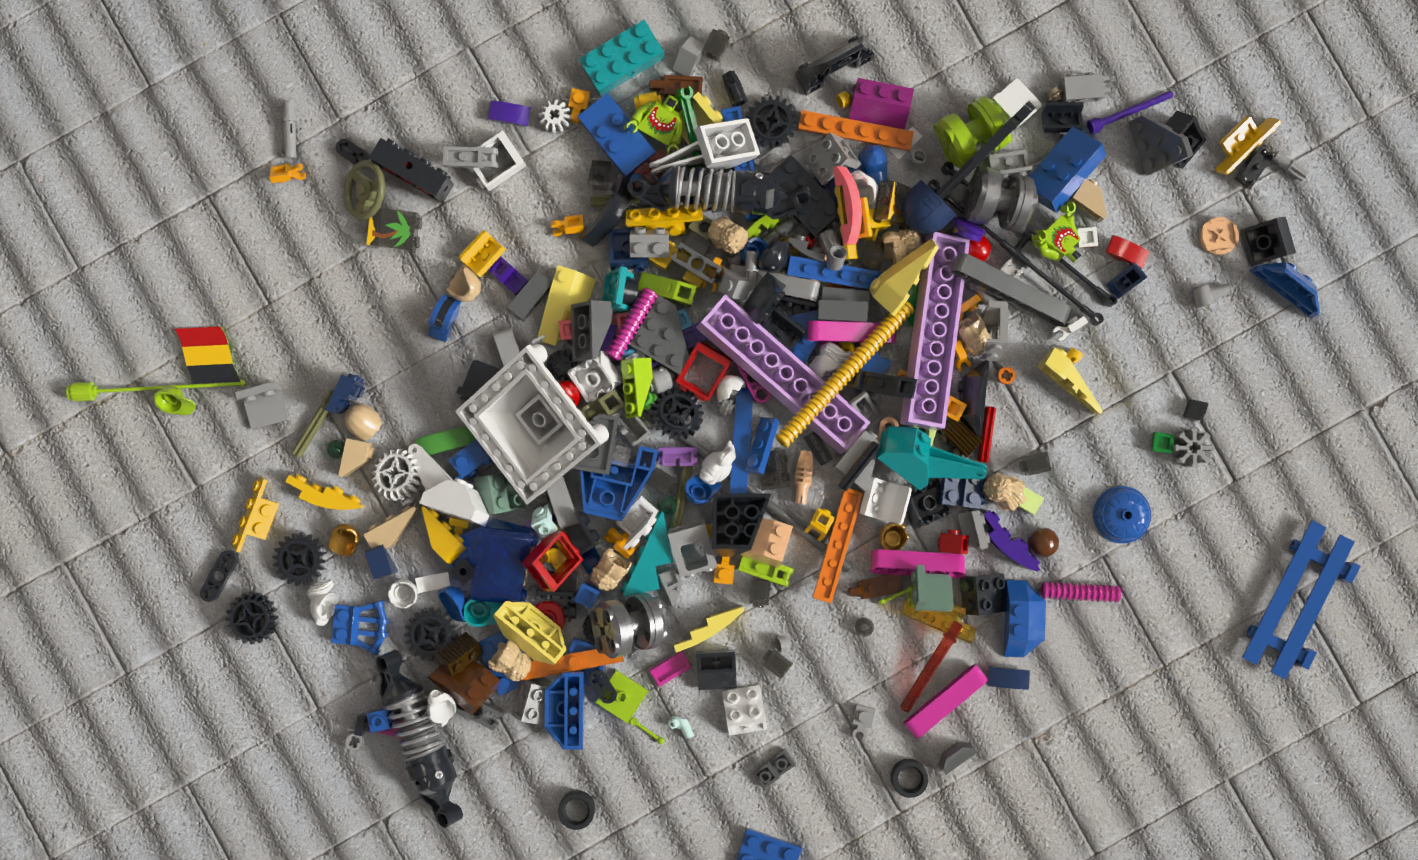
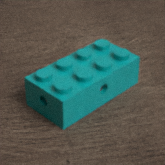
M642 20L580 57L579 61L601 97L663 60L665 55L645 20Z

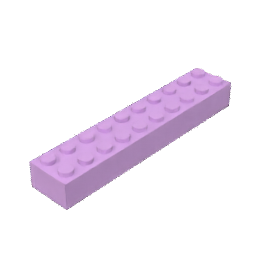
M935 232L925 237V243L932 238L939 248L928 267L924 270L922 269L920 273L906 376L917 379L914 399L903 398L900 424L937 431L945 429L964 288V280L952 274L951 270L958 253L968 254L970 239Z
M726 294L696 326L702 334L795 415L797 412H800L801 407L804 408V404L808 403L809 399H812V395L816 394L817 390H821L820 387L822 385L824 386V381L759 323H754L751 317ZM837 394L834 395V399H830L831 402L829 404L826 403L827 406L822 408V412H818V416H814V420L810 421V425L807 426L839 454H842L851 448L870 424V421Z

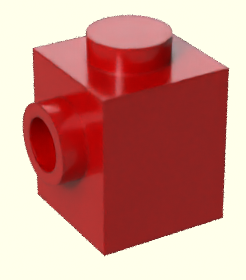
M948 529V533H941L938 538L939 552L968 554L969 535L959 534L960 530Z

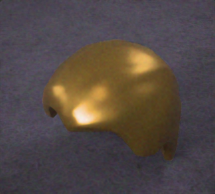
M892 522L882 526L878 535L880 545L885 550H900L909 538L905 526Z
M349 524L338 525L330 534L329 549L337 555L351 556L355 552L360 540L358 530Z

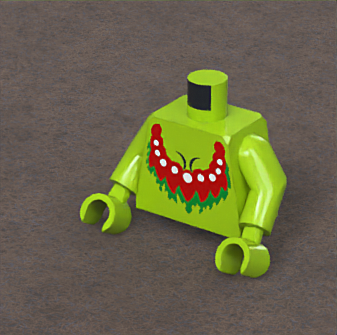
M668 95L664 103L655 100L653 103L648 102L640 106L632 116L631 122L625 124L624 129L631 125L633 131L630 134L635 133L639 129L667 146L671 144L666 150L667 155L670 149H673L675 152L678 151L683 134L682 120L679 118V112L674 110L678 100Z
M1067 202V205H1062L1060 211L1065 213V215H1061L1046 231L1037 230V235L1032 236L1033 245L1039 250L1042 257L1058 262L1066 256L1074 263L1081 256L1074 248L1080 241L1074 222V215L1072 214L1076 210L1074 202Z

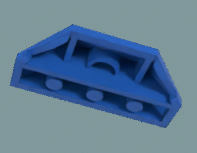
M1282 262L1258 265L1251 268L1250 272L1309 318L1319 315L1317 286L1312 283L1310 277L1299 273L1296 266L1291 263Z
M1006 580L1007 604L1004 622V657L1024 658L1045 640L1046 601L1027 581Z
M563 672L545 688V729L560 744L562 749L583 750L585 725L584 672Z

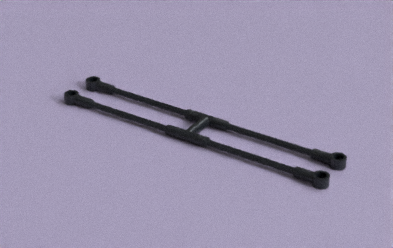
M945 162L941 167V172L944 175L953 176L957 172L951 162ZM935 179L930 180L927 184L935 193L941 188L939 182ZM964 179L961 183L968 188L969 182ZM950 195L944 199V201L947 200L965 215L964 208L949 197ZM977 224L999 242V245L1023 265L1031 268L1079 307L1080 311L1090 318L1092 325L1098 326L1104 321L1101 313H1095L1085 304H1081L1020 252L1029 240L1032 241V236L1035 235L1027 227L1022 233V238L1013 247L984 224ZM1063 258L1059 261L1091 287L1104 300V304L1107 307H1112L1117 303L1116 295L1108 294L1101 287L1093 284Z

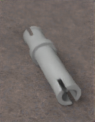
M283 100V117L281 122L284 123V158L296 159L295 123H297V118L295 117V101Z

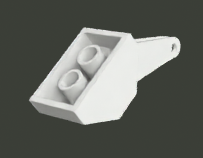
M746 118L699 126L695 130L698 141L650 163L649 167L655 168L651 170L653 175L667 171L672 165L682 168L700 163H705L707 168H713L715 171L755 159L760 155L749 119ZM699 150H701L702 155L673 162L677 159L695 153Z
M418 444L410 445L408 454H412L411 460H417L414 466H419L416 471L419 473V477L426 490L423 492L419 503L435 511L486 526L489 514L479 492L473 489V485L457 478L454 481L423 447Z

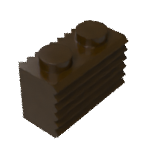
M949 418L946 421L945 429L937 430L940 433L938 437L945 444L949 443L953 447L951 449L952 452L964 458H967L983 442L961 419L957 422Z
M464 632V634H461V636H458L457 639L449 643L448 646L436 652L435 656L439 665L453 677L455 674L462 672L467 665L477 661L484 653L480 643L467 632Z

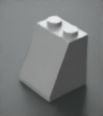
M870 430L863 431L851 448L844 452L832 467L845 477L871 442L875 441L880 445V442L877 440L879 437ZM877 454L853 483L861 491H866L869 487Z

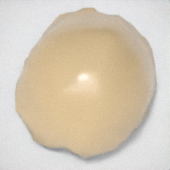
M463 264L450 281L449 287L446 290L456 300L470 302L479 295L481 282Z
M364 403L354 404L344 413L346 428L356 439L361 441L371 439L382 425L379 414Z

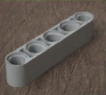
M729 264V270L745 277L744 266ZM763 270L756 272L755 288L767 272ZM770 273L786 285L783 290L785 297L791 296L794 299L816 302L820 287L819 282Z

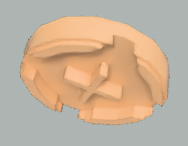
M1215 217L1208 220L1202 225L1199 232L1201 246L1213 255H1223L1231 252L1239 240L1237 226L1225 217Z

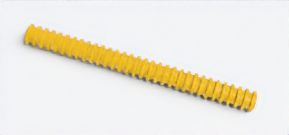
M906 301L895 316L889 313L888 317H885L884 321H881L880 325L876 327V330H873L872 334H869L868 338L860 344L861 347H857L856 351L852 352V355L848 357L849 360H845V364H841L836 373L832 374L833 377H829L828 381L824 382V386L820 387L821 390H817L816 394L812 395V399H809L808 403L804 404V408H800V412H797L796 416L792 417V421L789 420L788 425H784V429L779 431L780 434L775 435L776 440L782 446L789 447V443H793L794 438L797 439L798 434L802 433V429L805 430L806 425H810V421L814 420V416L817 417L818 412H822V408L827 406L826 403L829 404L831 402L830 399H834V395L839 393L838 390L841 391L843 389L842 386L847 385L846 382H849L855 376L854 373L859 372L858 369H862L863 365L867 363L866 360H870V356H874V352H877L883 346L882 343H886V339H889L890 335L894 334V330L897 331L898 326H901L902 322H905L906 318L913 314L914 308L909 302Z

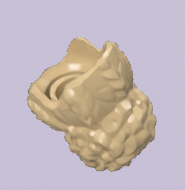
M724 216L712 221L708 229V238L711 239L716 249H724L728 253H738L744 249L745 244L748 242V232L743 227L734 224L730 218Z
M913 229L900 230L899 232L888 231L881 238V244L884 248L882 256L884 259H892L893 265L923 245L921 234Z
M976 312L972 313L970 318H965L959 322L957 338L963 343L964 350L972 356L981 355L988 338L992 339L987 332L985 322Z
M996 473L988 477L984 483V492L988 499L993 500L996 506L1003 511H1015L1018 506L1026 501V497L1023 495L1025 484L1014 476L1007 477L1004 474Z
M612 548L604 551L598 565L592 569L590 580L602 591L614 590L622 577L630 571L632 565L621 554L613 552L614 549Z
M509 640L507 644L504 642L498 644V651L490 661L488 660V666L493 671L504 673L510 680L518 682L529 673L531 659H529L527 654L522 653L514 642Z

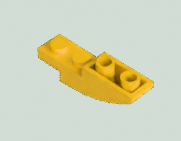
M296 474V476L289 475L285 481L302 491L298 498L316 506L336 510H352L364 507V504L360 503V498L352 494L350 497L343 493L344 490L336 485L326 487L323 491L324 488L322 486L306 482L307 478L300 474Z

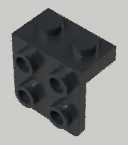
M473 360L463 386H459L456 393L461 395L460 399L467 401L501 369L478 360Z
M576 511L574 514L580 523L564 530L573 546L579 550L581 556L599 545L598 540L601 538L595 529L591 530L589 526L591 521L587 514Z
M1003 573L964 576L960 578L963 615L979 616L1006 611V587Z

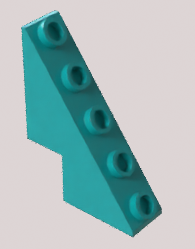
M658 511L655 516L657 519L655 527L645 537L648 542L645 547L641 546L637 557L640 559L637 565L633 563L629 574L632 576L629 582L625 581L621 588L623 597L660 589L656 566L674 562L664 511Z

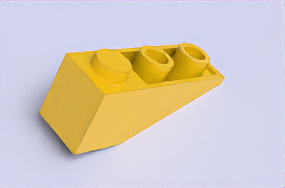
M422 506L421 509L431 547L444 561L451 565L467 549L462 544L464 540L457 533L453 535L450 532L452 528L444 520L440 522L437 519L439 514L431 508L428 510Z

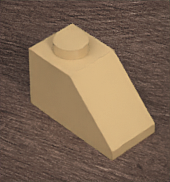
M1086 179L1068 201L1074 202L1076 207L1098 222H1101L1107 216L1102 189L1098 187L1095 181Z
M346 438L338 476L347 477L369 463L370 459L374 456L375 449L373 448V443Z

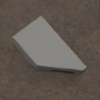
M676 566L658 574L672 607L675 606L683 586Z

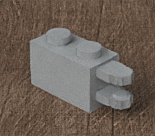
M1088 72L1082 76H1077L1076 73L1067 74L1060 81V88L1064 90L1061 93L1063 96L1061 101L1098 102L1105 95L1117 93L1116 87L1104 88L1103 83L1116 81L1115 75L1103 76L1102 74H1096V72Z

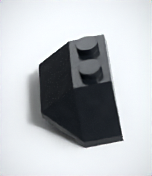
M987 360L982 361L964 375L961 381H958L957 392H960L959 400L967 404L960 419L978 437H982L990 361Z

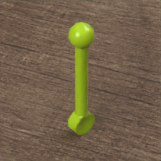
M908 586L906 590L879 600V605L908 592L912 593L913 586Z
M637 718L631 719V725L641 728L655 738L658 744H664L665 739L663 737L657 736L640 724Z

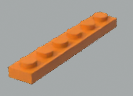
M805 110L801 111L798 127L799 131L825 136L830 132L846 140L910 152L914 131Z
M849 488L842 493L812 595L813 599L832 604L863 497L862 492Z

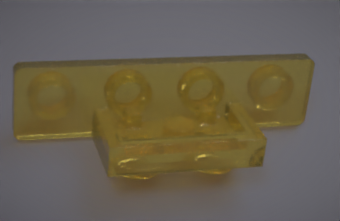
M905 599L901 611L902 615L970 644L974 642L976 628L961 622L965 616L966 609L953 604L954 608L951 612L914 610V607L909 606L910 602Z

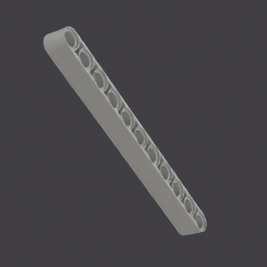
M512 327L493 333L504 366L520 352ZM563 475L547 488L561 530L580 523L574 514L576 509Z

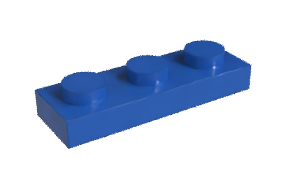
M761 417L745 468V471L749 474H764L779 424V420L776 418Z

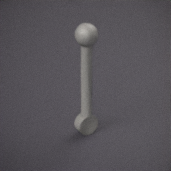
M782 141L781 148H784L786 143ZM776 145L774 149L769 150L758 159H753V165L758 166L760 161L780 147Z

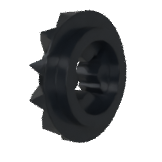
M566 350L554 352L547 360V369L554 379L560 381L570 379L568 370L577 366V362L572 360V354ZM559 358L564 363L570 362V364L564 366L565 373H563V371L560 368H554L556 365L559 364Z

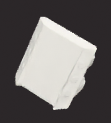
M600 351L596 359L583 361L568 370V375L587 403L596 400L604 393L611 392L622 383V375L619 374L604 351Z

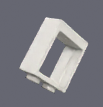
M501 131L479 147L495 148L502 143L516 164L490 182L487 181L479 168H469L471 173L475 171L479 176L476 180L481 188L486 187L488 191L526 167L525 162L504 131Z

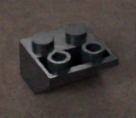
M769 272L763 276L742 306L756 324L761 320L765 321L775 309L772 305L776 306L785 295L783 290L786 285Z
M735 649L696 652L698 690L737 688Z

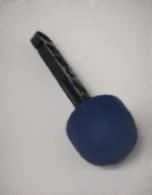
M1028 101L936 193L924 181L920 180L906 194L903 200L902 214L907 225L923 234H931L943 229L956 216L943 200L1036 107Z

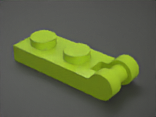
M742 556L738 568L739 571L789 587L791 582L789 581L790 576L795 570L782 564L778 568ZM778 570L784 571L782 578L776 577Z

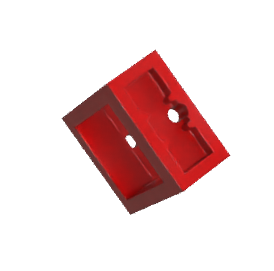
M699 341L675 382L679 384L678 387L682 390L694 392V396L699 400L705 401L706 399L709 401L733 360L706 343ZM699 352L723 365L709 392L684 378Z
M556 531L546 536L522 561L524 567L543 591L555 592L583 561L579 550L568 540V535L563 531ZM555 543L567 559L551 576L539 559Z

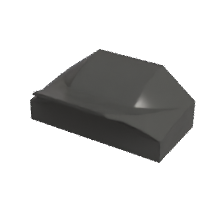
M957 742L941 754L939 767L947 775L975 755L977 751L970 743Z

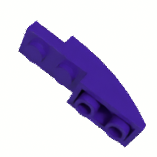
M985 510L982 512L985 522L991 529L988 531L990 542L1001 553L1025 568L1037 572L1041 570L1038 567V564H1040L1038 559L1033 554H1029L1027 551L1029 547L1022 538L1013 537L1010 539L1011 534L1006 527H1001L998 522L1000 518L994 511Z

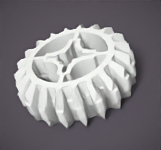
M390 450V455L384 453L383 459L378 458L380 463L374 465L376 471L371 472L372 475L376 476L372 479V482L375 483L374 488L378 490L381 496L388 500H405V495L411 497V491L417 492L416 485H421L419 473L416 471L419 466H414L417 460H411L412 454H408L407 450ZM405 462L408 464L409 472L406 471ZM386 478H389L390 488L387 485Z

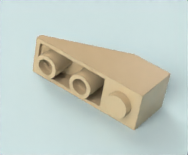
M409 505L401 510L402 514L396 517L393 514L385 518V523L378 526V524L367 528L368 532L363 535L370 548L383 544L387 550L396 545L418 512L419 507L412 508Z

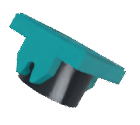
M622 266L605 275L602 301H611L613 311L625 313L635 303L638 294V282L633 280L634 274L628 272L627 268Z

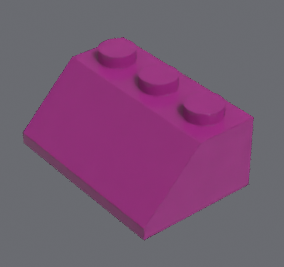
M857 78L849 119L905 130L914 89Z

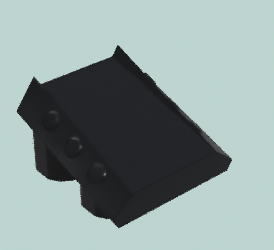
M936 478L929 481L928 485L921 490L916 487L912 489L906 514L913 528L918 529L952 514L950 505L939 504L941 489L939 479Z

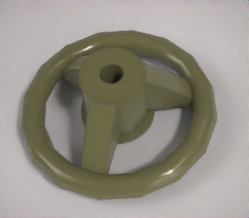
M361 160L348 173L344 186V200L349 214L357 220H367L373 217L381 207L385 195L384 174L376 163L372 160ZM364 167L371 168L376 176V180L372 182L359 173V171ZM354 181L357 183L355 192L359 200L357 209L353 205L351 195Z

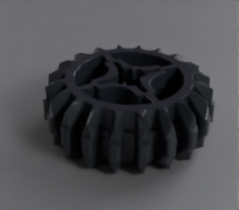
M249 592L248 595L244 593L241 594V598L236 597L234 599L235 603L229 604L232 609L226 610V613L230 615V617L225 618V621H230L226 628L233 629L230 635L237 634L235 640L238 641L242 638V643L246 644L249 641L253 645L256 641L258 643L263 642V638L265 640L269 639V634L275 632L272 627L278 626V623L274 622V620L278 619L279 616L274 615L273 612H276L278 609L271 608L274 604L273 601L267 603L268 596L262 598V593H257L256 595L254 592ZM251 603L257 604L263 611H257ZM244 606L243 617L239 619L240 610ZM259 615V617H256L255 620L245 621L246 619H249L250 616ZM265 617L264 627L260 630L261 619ZM241 625H247L253 633L245 631Z

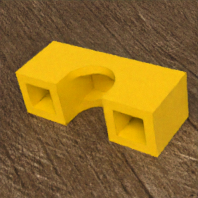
M669 241V258L650 257L649 261L667 271L673 263L671 262V257L674 253L677 254V259L685 263L688 262L691 256L683 250L679 253L678 249L675 248L676 244ZM694 260L691 266L694 269H699L702 266V262ZM706 266L702 273L708 276L710 267ZM686 271L682 278L685 283L697 286L698 290H700L704 282Z

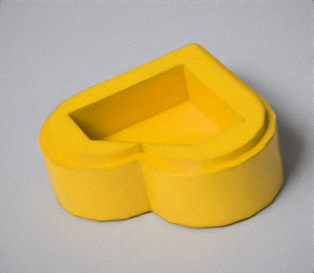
M551 548L546 552L548 556L547 562L552 563L555 569H558L567 559L559 548Z

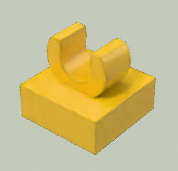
M450 516L449 525L455 526V534L462 535V531L465 528L468 529L471 524L469 521Z

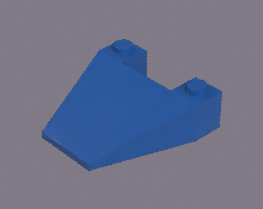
M639 446L635 465L612 460L609 475L580 471L584 513L623 521L655 471L659 451Z

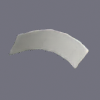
M448 572L415 578L418 593L451 586Z

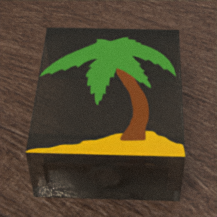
M879 181L873 219L899 224V230L912 229L907 225L902 214L903 200L912 188L897 181Z
M380 208L373 217L369 218L366 245L376 249L378 247L409 250L412 253H416V248L420 246L418 231L422 228V218H420L417 212Z

